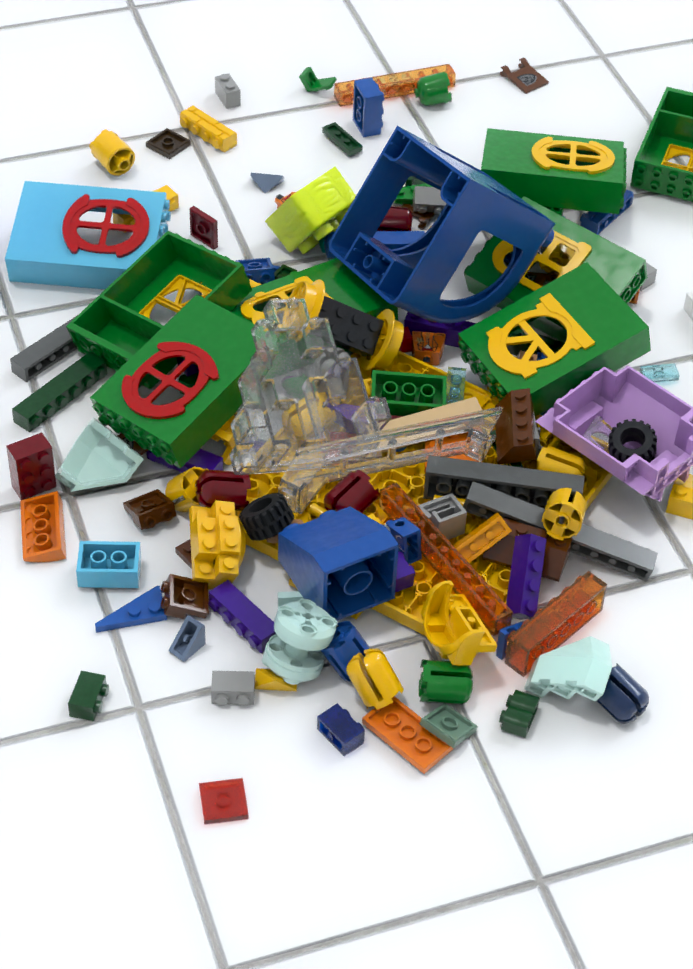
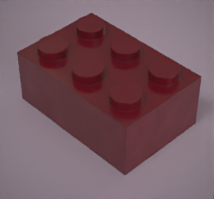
M42 432L6 446L11 484L20 500L31 498L57 487L52 446Z

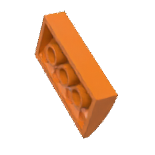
M58 491L21 500L23 560L26 562H52L66 559L63 501Z

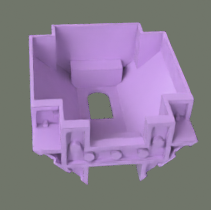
M626 366L624 369L617 371V373L606 367L595 371L587 380H583L580 385L571 389L565 396L558 398L554 403V408H550L546 414L535 421L640 494L660 502L664 488L677 478L686 482L689 477L690 467L693 466V407L630 366ZM627 419L628 421L636 419L637 422L642 420L645 425L647 423L651 425V429H654L655 435H657L655 459L649 463L637 454H633L622 463L589 441V437L601 435L609 440L611 429L613 427L617 428V423H624V420ZM635 441L623 444L628 449H637L642 446Z

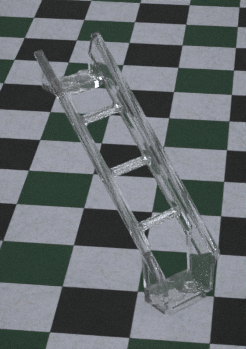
M495 407L298 448L291 464L281 478L278 493L284 495L292 512L302 514L325 483L342 480L351 471L360 470L365 474L377 473L427 462L429 455L447 458L464 454L479 462H483L496 440V435H490L496 425L503 407ZM468 432L465 441L443 445L444 437ZM436 439L434 447L395 455L396 447ZM388 449L387 457L347 465L348 457ZM340 459V467L319 471L326 462Z

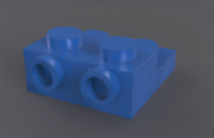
M270 258L235 260L245 267V273L249 279L260 284L275 280L274 267Z

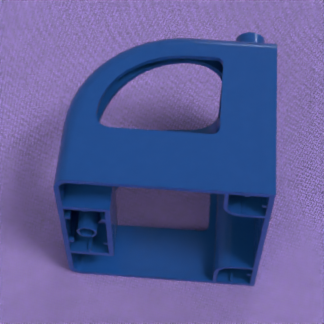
M397 126L329 242V251L389 304L432 322L458 323L488 312L512 292L524 276L540 248L549 246L553 241V227L556 223L488 174ZM410 176L441 190V199L447 204L432 227L416 241L404 247L390 250L382 242L373 238ZM484 230L513 245V255L508 267L491 286L467 298L457 300L440 299L442 292L480 231Z

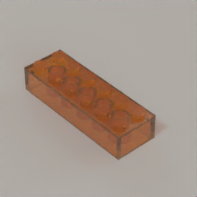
M590 571L583 576L577 577L570 587H565L559 596L553 597L547 606L543 609L540 608L530 620H525L519 629L512 631L508 635L504 663L522 677L528 674L533 662L540 655L557 649L602 611L607 584Z

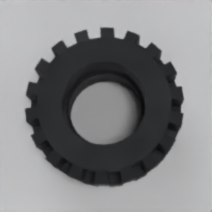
M627 419L624 420V423H617V428L613 427L611 429L608 440V452L611 456L622 463L633 454H637L649 463L655 459L657 435H655V430L651 429V425L648 423L645 425L642 420L637 422L636 419H632V421ZM635 441L642 446L637 449H628L623 444Z
M272 493L259 497L248 504L241 511L239 519L250 539L260 541L282 532L285 527L292 523L294 514L283 494Z

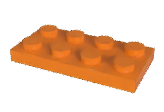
M395 696L392 697L393 703L378 710L374 708L362 718L363 725L423 774L454 749L419 725L422 718Z

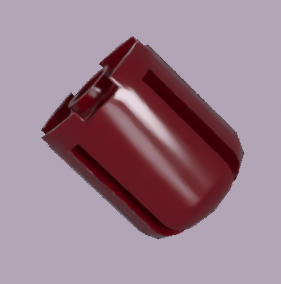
M392 205L377 231H411L413 219L411 210L408 207Z
M203 471L196 484V495L199 505L211 508L215 500L234 502L235 511H242L249 504V501H246L247 489H251L249 475L244 474V472Z
M360 470L351 471L325 495L324 507L327 511H339L351 506L357 511L364 513L379 499V489H374L369 482L371 478Z

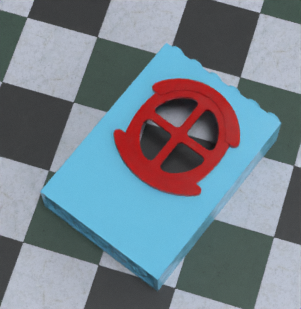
M25 181L5 256L9 281L106 289L168 231L167 221H170L171 211H168L170 200H167L166 192ZM87 211L106 213L103 222L80 221L79 219ZM112 213L131 215L135 219V224H113L110 222ZM77 228L101 229L99 243L95 245L82 239L77 233ZM109 230L133 232V235L122 243L111 246L106 245Z

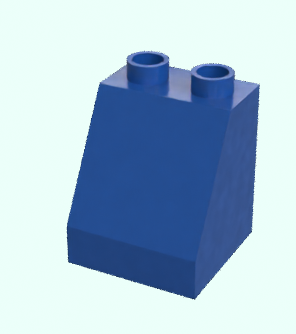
M351 506L339 511L328 510L317 519L301 525L298 523L290 524L282 532L278 533V560L302 597L313 601L337 621L395 599L399 544L387 527Z

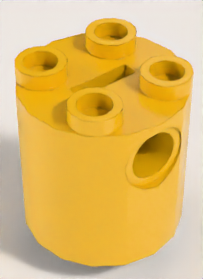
M103 130L89 145L92 155L114 176L125 174L134 164L135 153L113 131Z

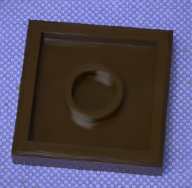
M168 128L146 142L147 148L169 160L191 145V140Z

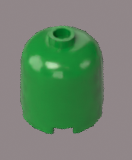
M444 71L421 77L417 81V88L414 89L415 97L419 98L423 105L451 102L452 93H448L447 86H450L447 73Z

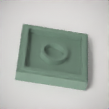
M446 703L424 716L419 725L452 748L474 734L478 728L476 724Z

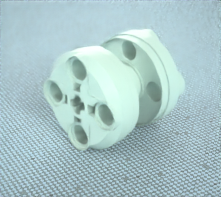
M301 599L279 607L274 620L276 634L266 644L262 663L291 685H297L300 682L317 678L321 674L325 659L320 650L327 648L332 641L338 623L337 620L308 599Z

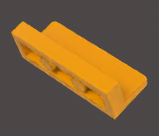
M497 512L450 547V550L461 565L465 567L512 532V530Z

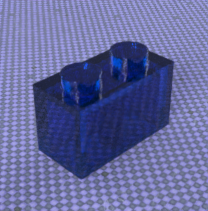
M338 703L317 716L318 731L343 756L364 744L365 730L363 726L356 722L350 713Z

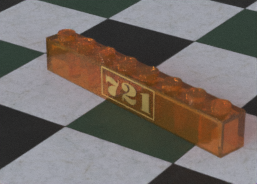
M450 64L374 76L372 78L378 84L380 91L384 93V98L387 99L414 94V89L417 88V81L421 77L444 71L447 73L450 86L447 87H455L456 73ZM354 80L334 83V97L340 107L353 104Z

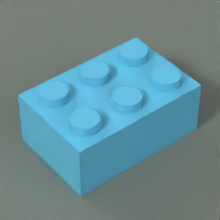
M80 541L76 569L78 587L139 588L141 568L140 542Z

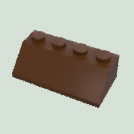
M530 388L512 390L495 406L497 464L499 465L536 460L534 412Z
M503 518L512 532L483 553L482 559L511 568L515 536L534 534L546 539L541 577L559 582L570 555L573 538H564V540L554 539L547 534V530Z

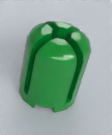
M422 659L420 668H423V672H421L419 679L420 702L462 705L470 699L473 689V681L471 680L473 672L469 665L456 666L452 665L450 661Z

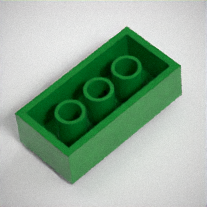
M372 370L369 407L378 409L377 414L407 416L446 405L447 376Z

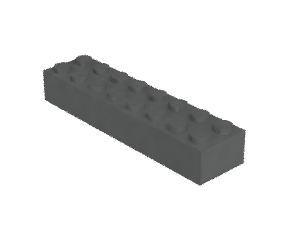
M429 455L425 473L423 499L433 500L434 494L445 496L451 493L456 498L466 499L470 486L474 481L545 509L550 495L560 488L572 489L568 502H572L576 491L583 495L585 476Z

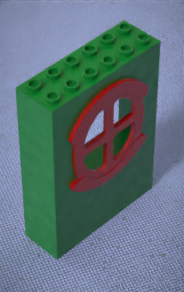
M196 294L109 378L90 399L101 424L110 426L116 433L125 435L129 441L137 442L141 448L150 450L156 457L165 459L169 465L172 466L174 464L181 469L286 360L276 335ZM172 357L185 359L170 375H165L158 371ZM191 364H194L199 368V376L193 387L188 388L176 381ZM151 376L162 381L146 398L139 396L138 389ZM169 386L185 394L182 398L169 404H152Z

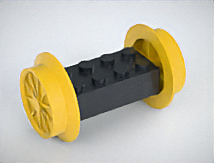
M320 279L312 284L306 281H301L297 284L287 301L282 318V327L292 332L293 341L301 342L310 334L361 355V367L365 371H370L374 367L385 369L392 363L399 351L404 334L403 323L395 320L392 310L385 309L377 317H373L324 296L325 284Z

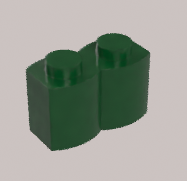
M515 690L513 695H509L506 702V707L508 708L506 711L502 710L499 722L502 723L501 730L526 738L537 712L540 697L519 690Z

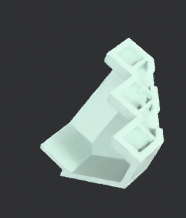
M93 417L76 439L55 477L70 488L71 492L125 483L144 458Z
M589 636L540 655L532 664L524 689L542 698L551 691L568 700L575 693H578L596 702L604 694L612 669L609 644Z

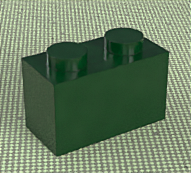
M81 670L68 702L70 717L89 721L95 720L97 713H101L103 697H107L109 692L106 675Z

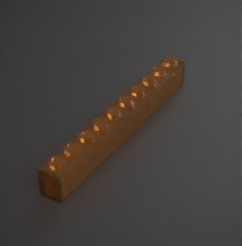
M397 483L380 489V508L391 520L394 521L405 517L420 529L421 554L445 581H452L454 584L453 591L456 594L465 595L490 633L495 636L499 634V630L511 626L513 615L511 609Z

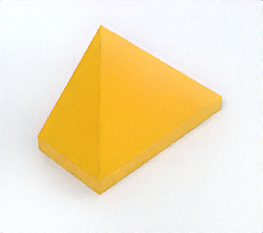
M256 668L255 689L297 691V685L288 684L270 669Z

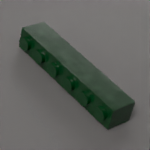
M90 351L12 408L13 422L26 431L31 432L85 390L92 387L97 381L107 375L106 360Z

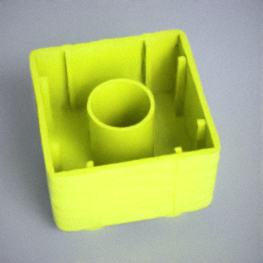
M335 166L291 195L265 222L289 252L298 248L304 255L319 244L318 241L331 232L336 231L356 194Z

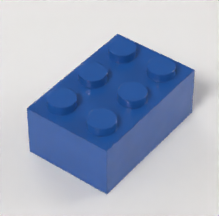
M372 77L354 80L353 121L363 138L381 134V128L383 127L382 115L384 114L382 104L385 99L384 93L380 91L378 84L375 83Z

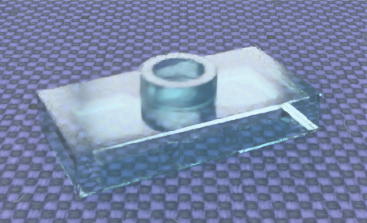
M675 363L640 366V373L653 382L676 381L680 377Z

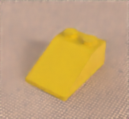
M689 474L686 482L679 478L675 479L666 513L693 520V475Z

